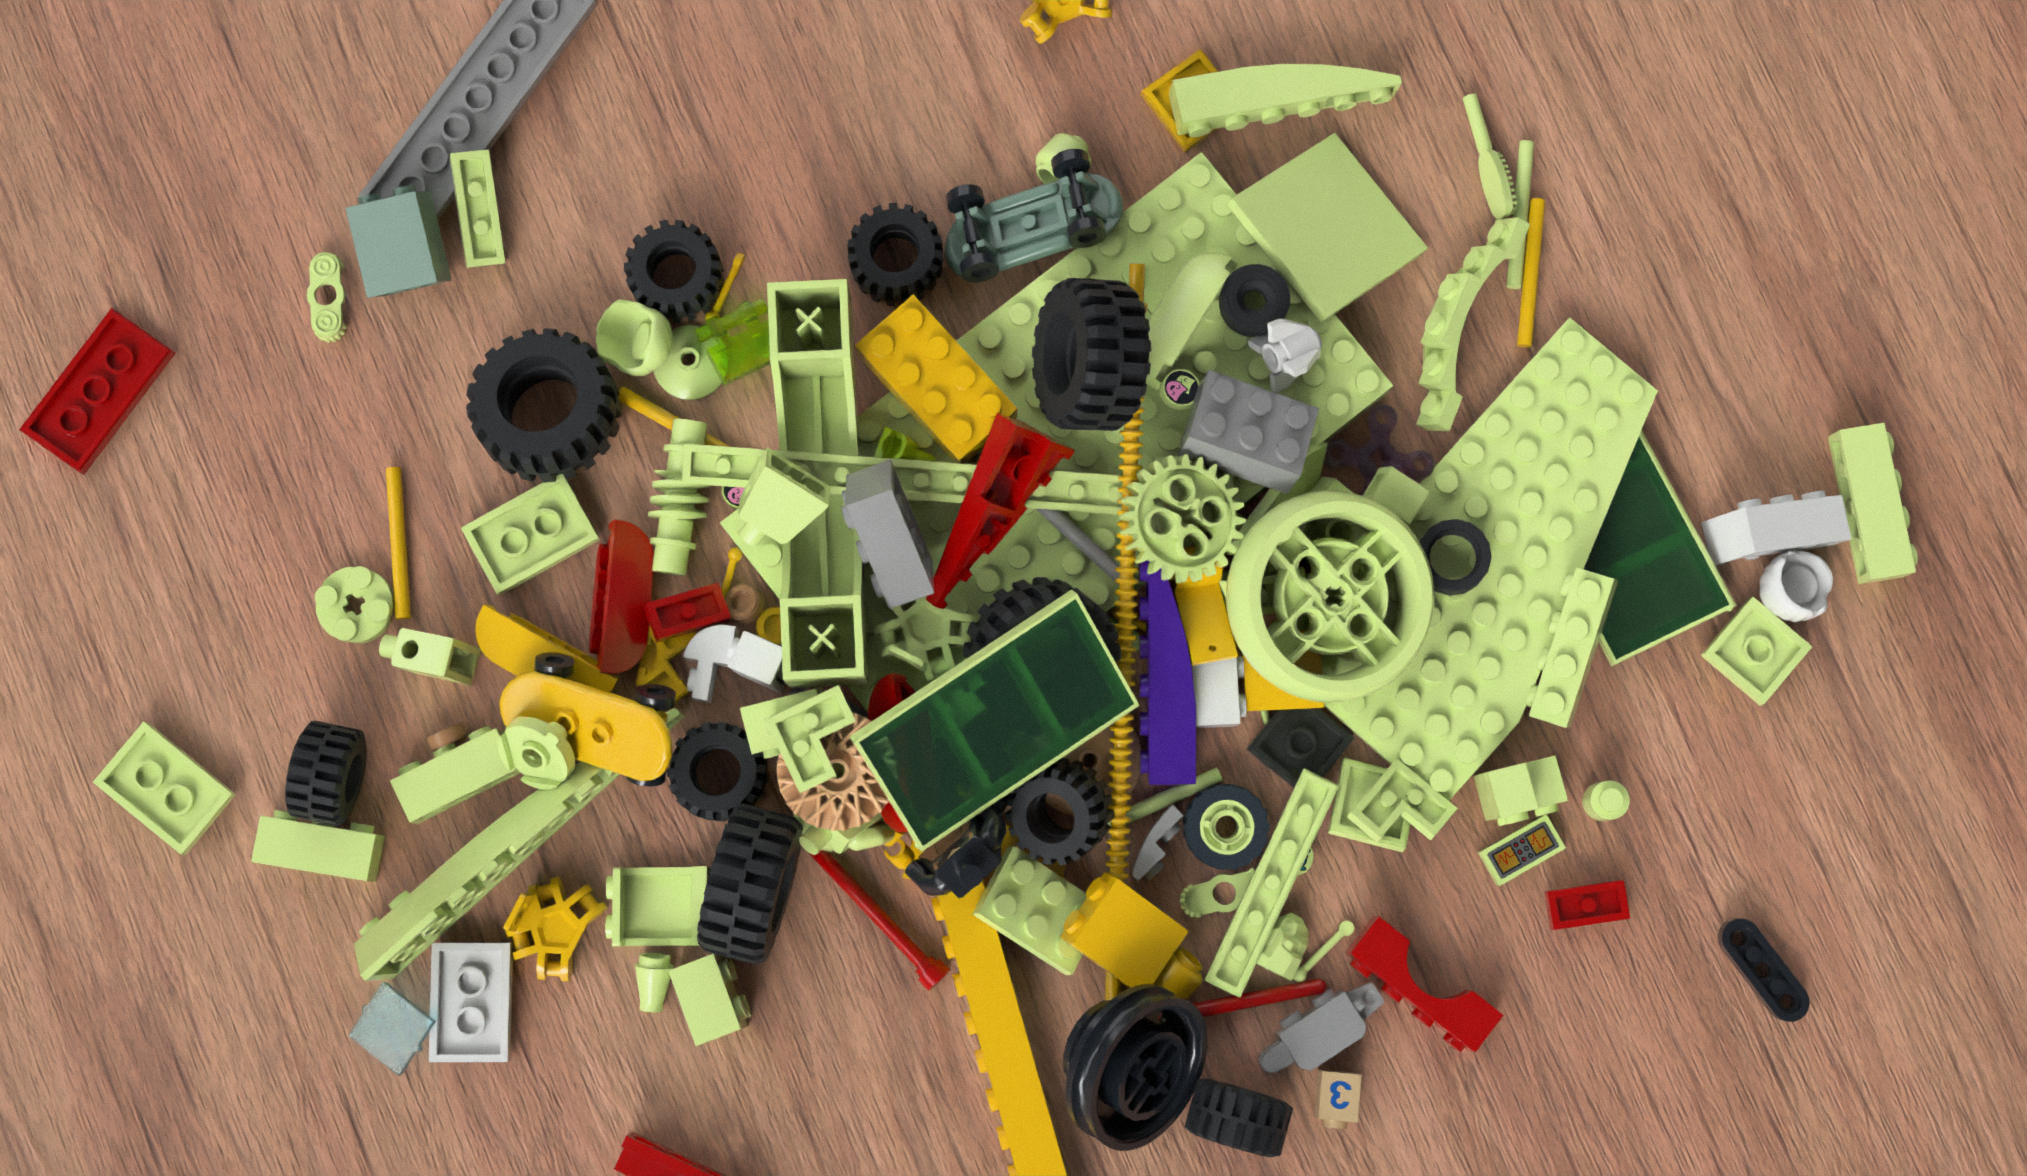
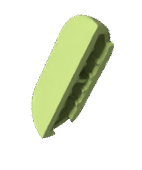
M1204 253L1190 259L1180 269L1149 318L1150 331L1148 335L1149 340H1151L1149 363H1151L1150 374L1146 378L1148 385L1159 390L1164 378L1170 373L1218 297L1226 279L1235 270L1239 263L1238 261L1220 253Z

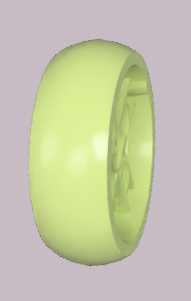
M1336 490L1315 491L1298 495L1282 502L1263 515L1249 529L1239 544L1230 566L1226 588V607L1232 634L1239 649L1251 666L1263 678L1284 692L1301 699L1325 703L1344 702L1382 689L1400 676L1419 653L1431 625L1434 609V584L1430 565L1423 547L1412 530L1398 515L1382 504L1358 494ZM1338 518L1354 523L1366 532L1355 543L1340 538H1321L1310 541L1298 526L1315 519ZM1304 557L1311 565L1310 573L1306 578H1303L1298 571L1299 562ZM1357 559L1361 561L1364 568L1363 575L1358 580L1352 574V565ZM1269 560L1278 570L1272 593L1273 608L1277 619L1266 628L1261 608V585ZM1392 567L1397 585V608L1390 630L1383 623L1388 607V586L1384 574ZM1326 590H1334L1335 594L1331 596L1335 600L1333 603L1325 602V599L1328 597L1325 593ZM1302 613L1309 619V627L1303 634L1299 632L1296 625L1297 618ZM1355 615L1359 616L1362 621L1361 631L1357 635H1354L1350 629V622ZM1307 650L1321 655H1338L1351 651L1362 665L1342 674L1322 675L1305 671L1293 663Z

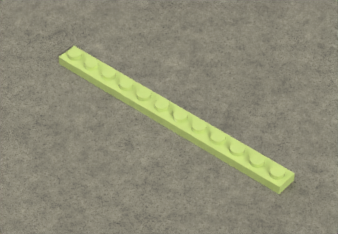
M685 443L682 483L745 488L766 449ZM773 450L829 485V494L842 495L843 490H846V475L891 459L907 499L962 503L977 466L975 464ZM1052 470L1049 473V476L1052 478L1050 483L1046 487L1039 485L1024 504L1027 508L1117 514V511L1122 508V505L1117 503V500L1122 498V493L1117 490L1119 487H1122V481L1118 480V477L1122 475Z

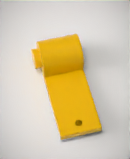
M1195 545L1183 547L1188 555L1192 556L1194 554ZM1216 565V574L1207 577L1202 572V580L1192 582L1188 574L1186 582L1177 583L1175 572L1172 578L1168 580L1171 583L1184 628L1191 666L1237 658L1238 656L1219 584L1222 578V567L1220 568Z

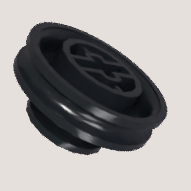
M1141 984L1131 987L1113 999L1101 1001L1089 1008L1073 1027L1067 1038L1063 1053V1068L1067 1076L1065 1088L1066 1105L1074 1124L1086 1134L1095 1137L1105 1146L1118 1151L1140 1148L1163 1134L1187 1106L1194 1093L1196 1082L1200 1080L1207 1054V1029L1204 1018L1198 1008L1184 998L1176 996L1173 992L1156 984Z

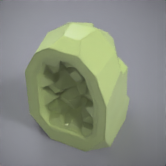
M1293 913L1279 917L1256 964L1292 981L1309 941V931L1303 919Z

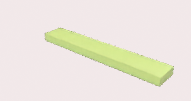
M1305 768L1302 770L1204 981L1239 998L1241 997L1340 785Z

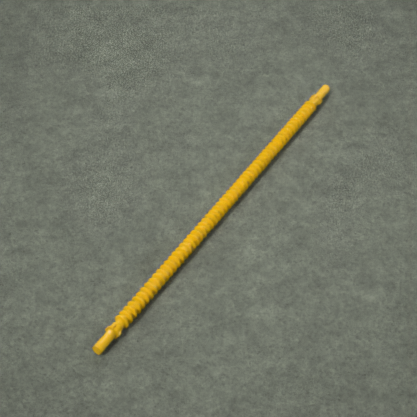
M1131 263L1129 264V286L1140 296L1139 300L1144 303L1145 264ZM1144 303V306H1145V309H1146V312H1147V304ZM1141 396L1140 402H1143L1145 398ZM1140 407L1133 414L1130 422L1124 425V430L1119 432L1120 435L1124 436V441L1119 443V446L1124 449L1123 453L1119 454V457L1123 458V464L1118 466L1119 469L1123 470V475L1118 477V480L1122 481V487L1117 489L1118 492L1122 493V498L1134 496L1126 486L1132 482H1140L1136 473L1138 470L1143 469L1141 465H1138V459L1143 458V455L1138 450L1140 447H1143V443L1139 442V436L1144 435V432L1139 430V426L1144 424V420L1140 419V413H1144L1145 410ZM1122 498L1117 500V503L1122 505L1121 510L1117 511L1118 515L1129 512L1130 509L1120 502ZM1121 520L1116 525L1121 527L1122 531L1129 527V522ZM1117 533L1116 537L1120 538L1121 541L1120 544L1116 545V549L1120 550V555L1116 556L1115 559L1120 562V565L1115 568V571L1119 572V578H1116L1114 582L1119 584V589L1115 590L1114 594L1118 595L1119 599L1114 602V605L1118 606V612H1115L1113 616L1118 618V623L1114 624L1119 635L1116 641L1121 646L1122 658L1120 661L1115 662L1131 688V686H1135V682L1131 681V675L1136 673L1135 670L1131 669V665L1136 663V659L1132 658V652L1137 650L1135 647H1132V641L1137 640L1132 631L1137 629V625L1133 624V618L1138 617L1137 613H1133V607L1138 606V603L1133 599L1135 595H1138V591L1134 590V584L1139 583V580L1134 578V574L1139 572V568L1135 567V560L1137 558L1135 550H1138V548L1126 550V546L1133 541L1132 536H1124ZM1130 712L1110 726V730L1114 731V737H1110L1109 741L1113 742L1114 746L1109 749V753L1113 754V759L1108 761L1110 765H1113V770L1108 772V775L1113 778L1112 782L1108 783V787L1112 788V793L1109 794H1112L1113 803L1108 806V809L1114 810V816L1110 821L1111 827L1108 832L1111 834V837L1106 839V843L1110 844V849L1106 850L1105 853L1110 856V860L1106 861L1105 865L1110 869L1106 873L1118 878L1123 883L1124 879L1129 877L1128 873L1124 872V869L1129 866V863L1125 861V856L1130 854L1128 850H1125V845L1130 843V840L1125 837L1127 833H1130V829L1126 827V822L1131 821V818L1126 816V812L1131 810V806L1127 805V800L1132 797L1130 794H1127V788L1132 787V784L1127 781L1128 777L1132 776V772L1128 771V766L1133 764L1131 760H1128V755L1133 753V750L1129 749L1128 746L1129 743L1133 742V738L1129 737V732L1134 730L1129 725L1130 720L1134 719ZM1106 971L1105 1000H1111L1121 993V982Z

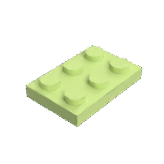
M563 474L556 475L555 482L541 483L461 527L491 585L499 596L600 541L597 532Z
M144 721L93 781L96 786L181 855L188 854L236 796L231 789L150 723Z
M1007 847L1002 861L997 866L972 915L1065 975H1073L1083 955L1061 939L1060 936L1064 931L1063 925L1067 917L1073 911L1079 910L1087 898L1086 893L1037 860L1035 861L1030 858L1028 854L1017 847Z

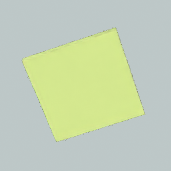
M1333 133L1240 192L1227 203V206L1321 323L1421 256L1428 249L1336 133Z

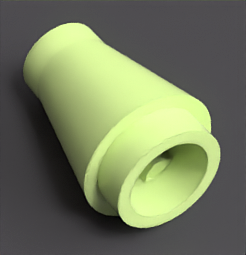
M639 954V962L635 963L641 1011H663L664 1000L671 978L669 970L674 968V965L670 964L671 956L668 954Z

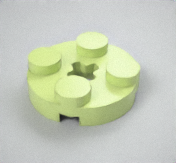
M363 566L346 567L334 572L315 593L316 615L321 626L329 635L341 641L357 644L373 641L380 637L391 623L390 619L393 615V609H395L394 592L385 578ZM352 596L357 599L363 597L365 603L361 605L362 612L359 615L353 611L347 612L346 606H348L349 599Z
M518 716L507 726L498 740V751L504 765L510 771L515 767L523 774L520 780L531 787L542 790L554 789L561 782L565 781L575 769L574 752L566 740L568 733L559 723L550 722L548 724L537 718Z

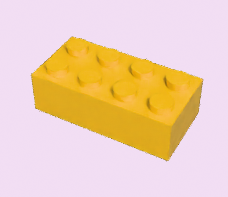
M914 294L855 344L857 356L954 463L965 464L984 447L997 413L1013 419L1017 418L1018 408Z

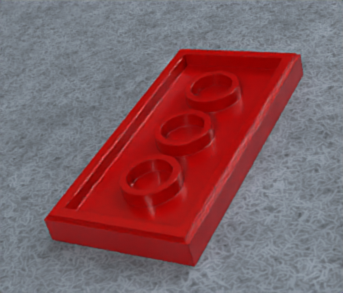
M111 308L19 430L79 473L85 475L176 352Z

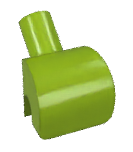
M885 427L874 456L879 458L935 462V456L919 450V445L916 441L904 433L901 434L889 427Z

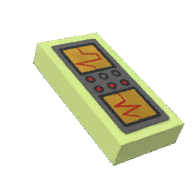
M1547 814L1477 853L1496 886H1501L1561 852L1566 847Z

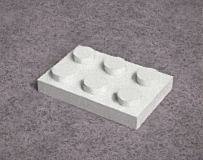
M432 943L429 1062H509L511 1060L513 943Z

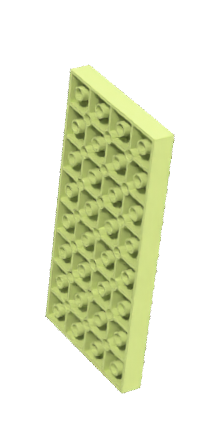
M1202 152L1125 210L1118 225L1111 233L1106 235L1103 241L1091 247L1073 250L956 340L1018 408L1016 420L1028 424L1075 450L1069 460L1062 458L1053 470L1123 475V470L1119 469L1118 466L1123 464V458H1120L1119 454L1123 453L1124 449L1119 446V443L1124 441V436L1120 435L1119 432L1124 430V426L1114 431L1060 429L1046 418V415L1042 413L1039 407L1040 400L1036 398L1034 390L1036 383L1032 375V368H1034L1032 347L1035 345L1034 330L1039 322L1038 314L1040 308L1045 305L1044 299L1052 291V287L1067 278L1117 280L1129 285V264H1145L1144 303L1147 304L1145 318L1149 320L1180 269L1195 256L1204 253H1220L1239 262L1235 270L1250 264L1266 265L1276 270L1285 279L1290 290V307L1285 319L1308 325L1311 329L1317 331L1322 341L1320 357L1314 362L1309 371L1299 375L1288 388L1277 392V394L1319 408L1310 444L1319 445L1323 441L1325 443L1384 398L1393 387V384L1335 314L1323 323L1319 321L1227 206L1231 198L1237 194ZM1250 291L1244 296V304L1250 310L1258 311L1265 306V298L1260 292ZM1219 293L1171 371L1176 369L1188 370L1201 383L1207 371L1211 370L1271 391L1270 373L1272 372L1266 366L1262 354L1257 353L1248 345V340L1254 337L1240 335L1227 326L1219 309ZM1147 384L1145 395L1142 396L1145 400L1140 405V408H1144L1145 411L1140 413V419L1144 420V424L1139 426V430L1143 431L1144 435L1139 436V442L1143 443V447H1140L1138 451L1143 455V458L1138 459V465H1141L1144 470L1150 473L1148 464L1153 462L1154 457L1178 456L1192 405L1184 410L1172 409L1163 402L1160 396V388L1156 390ZM891 392L857 417L859 456L874 457L885 427H889L901 434L904 433L916 441L919 445V450L935 456V462L954 463ZM983 448L965 464L977 465ZM1233 475V486L1239 490L1234 495V502L1244 503V507L1268 489L1266 486ZM907 499L932 558L934 576L962 503ZM738 508L721 521L720 524L780 600L783 544L768 535L765 536L757 547L745 543L739 536V531L746 522L738 516ZM1028 508L989 555L982 553L969 570L973 575L966 583L959 581L945 598L948 609L956 613L976 615L980 618L981 615L977 612L983 603L987 606L996 600L993 594L1003 588L1009 592L1013 590V582L1024 579L1032 585V580L1035 577H1046L1051 582L1058 579L1067 582L1073 588H1078L1108 615L1118 607L1114 605V602L1119 599L1118 595L1114 594V591L1119 589V585L1035 508ZM1060 510L1120 565V562L1115 559L1116 556L1120 555V550L1116 549V545L1120 544L1121 541L1120 538L1116 537V534L1121 531V527L1116 525L1117 522L1121 521L1118 518V514ZM1153 515L1150 520V526L1156 533V516ZM1186 536L1184 538L1183 547L1194 545V542ZM1135 550V556H1138L1140 551ZM870 562L864 564L869 684L847 686L867 712L873 688L884 676L892 673L901 674L907 677L906 682L917 692L947 672L934 674V679L927 681L924 671L895 656L882 658L880 650L883 649L880 635L875 636L873 628L897 617L882 600L884 596L878 597L875 593L871 581V575L874 572ZM1135 562V567H1136V568H1139V563L1136 564V562ZM1139 572L1134 574L1135 579L1139 580ZM1139 581L1138 584H1134V590L1138 591L1146 585V581ZM908 602L901 609L906 612L915 602ZM951 622L950 636H957L958 624ZM902 627L895 630L898 642L905 641ZM1065 627L1046 628L1024 642L1018 654L1030 674H1033L1070 644L1068 629ZM949 645L956 666L966 659L963 656V648ZM941 647L926 651L928 660L943 656ZM960 686L941 697L959 730L963 729L988 709L975 695L973 690L965 694ZM928 711L932 748L937 746L933 741L938 736H941L943 740L945 738Z

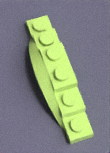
M1520 217L1496 220L1488 233L1486 246L1471 247L1470 252L1463 261V267L1456 274H1447L1439 287V296L1426 320L1425 332L1420 342L1423 344V372L1418 384L1428 389L1429 392L1421 404V413L1416 425L1426 431H1450L1463 398L1462 395L1456 393V362L1461 332L1474 298L1485 280L1504 259L1518 257L1530 226L1528 222Z

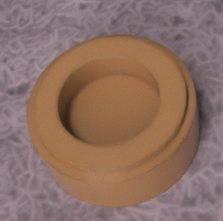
M742 583L734 586L725 597L731 618L738 623H752L760 617L764 610L765 600L762 593L750 584Z
M459 722L427 737L426 740L431 750L436 751L467 737V732L463 723Z

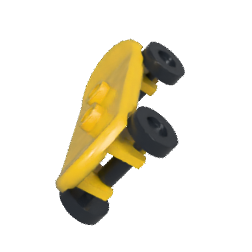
M549 652L537 655L535 657L534 671L518 675L509 681L502 691L499 706L500 715L506 727L518 716L537 718L548 724L550 722L559 723L568 733L566 740L572 747L575 760L624 775L628 781L640 786H658L665 782L666 770L672 758V740L666 725L668 714L664 712L658 713V711L669 710L674 707L676 692L672 688L659 684L640 685L636 688L635 701L607 691L564 679L573 675L574 659L565 654Z

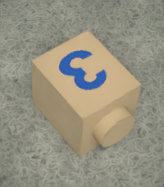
M1317 1069L1314 1117L1323 1119L1324 1127L1347 1129V1122L1358 1123L1361 1074Z

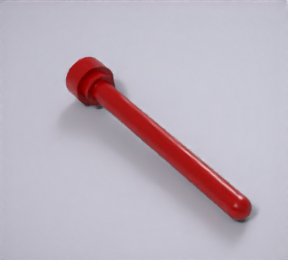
M820 850L816 855L809 853L822 869L917 968L915 972L920 977L918 981L927 991H930L949 973L951 969L941 959L936 960L932 955L928 957L828 851Z
M1313 979L1242 993L1240 998L1232 995L1192 1004L1198 1008L1203 1017L1319 995L1326 991L1327 984L1323 979Z

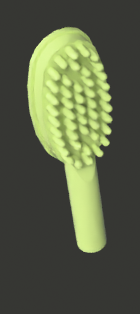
M1469 94L1463 97V103L1480 154L1478 159L1480 179L1488 206L1493 216L1500 220L1515 214L1514 210H1517L1516 206L1513 207L1514 204H1517V201H1512L1516 198V195H1511L1515 188H1510L1514 183L1509 182L1512 177L1507 176L1510 173L1509 170H1505V168H1508V165H1503L1506 160L1500 159L1503 157V154L1492 150L1491 140L1477 94Z

